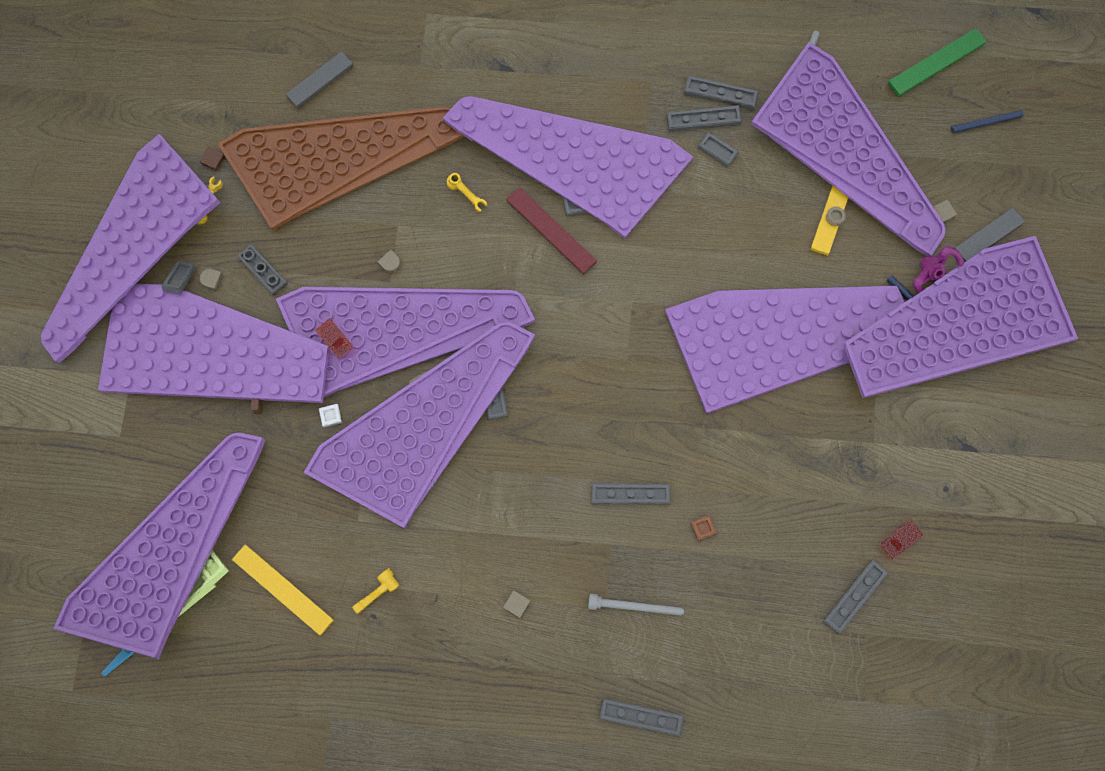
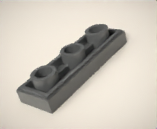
M252 244L237 255L241 262L273 296L288 284Z

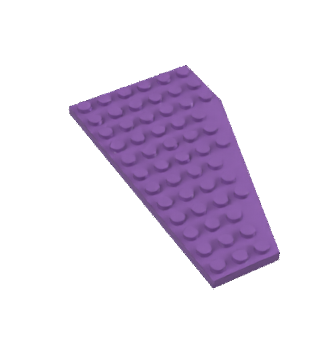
M1036 236L983 249L966 261L963 266L955 268L873 325L846 341L843 346L862 398L1074 342L1078 337Z
M135 284L111 309L98 391L104 393L247 400L256 398L267 401L323 403L330 348L322 343L184 290L179 295L163 291L162 285Z
M897 286L716 291L667 308L665 313L706 414L849 364L850 362L843 344L904 303V300Z

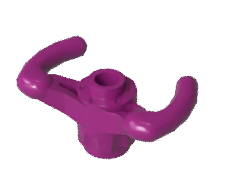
M945 246L935 257L926 256L921 260L920 267L922 272L914 279L912 284L918 294L925 290L922 288L924 283L930 279L934 281L939 280L945 275L946 267L944 263L949 255L954 256L958 266L964 265L963 256L958 250Z

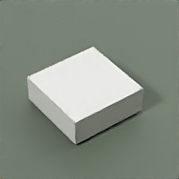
M338 404L319 408L323 428L342 423Z

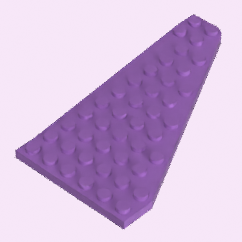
M808 42L752 120L751 125L772 138L914 249L925 256H932L945 235L943 221L834 57Z
M472 96L460 99L443 117V121L458 133L480 144L601 220L624 239L693 159L692 155L671 139Z
M160 134L137 152L42 331L41 342L57 363L62 362L87 338L86 334L187 231L221 203Z
M302 287L276 299L290 332L322 343L330 348L324 397L354 385L460 350L499 323L511 322L523 328L535 322V318L524 296L513 290Z
M502 322L495 325L319 445L304 473L395 524L406 528L416 509L528 351L535 338V334L511 322Z
M233 433L227 436L66 598L53 629L159 659L166 640L228 520L266 440L262 437L244 433Z

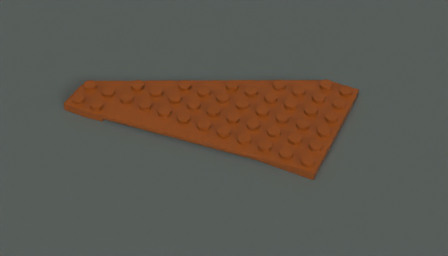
M435 107L245 128L217 144L273 231L305 213L434 153L464 136L443 121V117L451 108Z

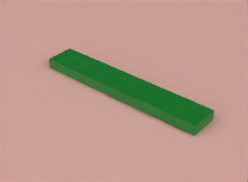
M975 28L889 80L888 85L900 97L982 47L987 41Z

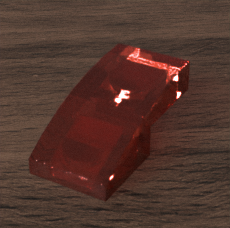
M331 318L315 329L338 359L354 348Z
M909 520L881 542L880 545L893 560L920 539L923 534Z

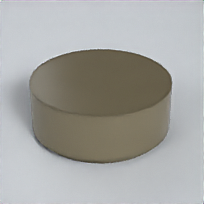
M832 207L826 214V221L831 226H840L846 218L844 210L840 207Z

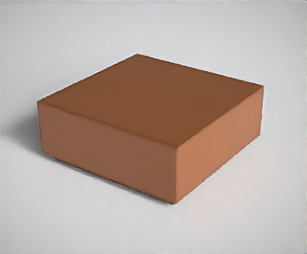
M709 515L691 522L698 541L717 534Z

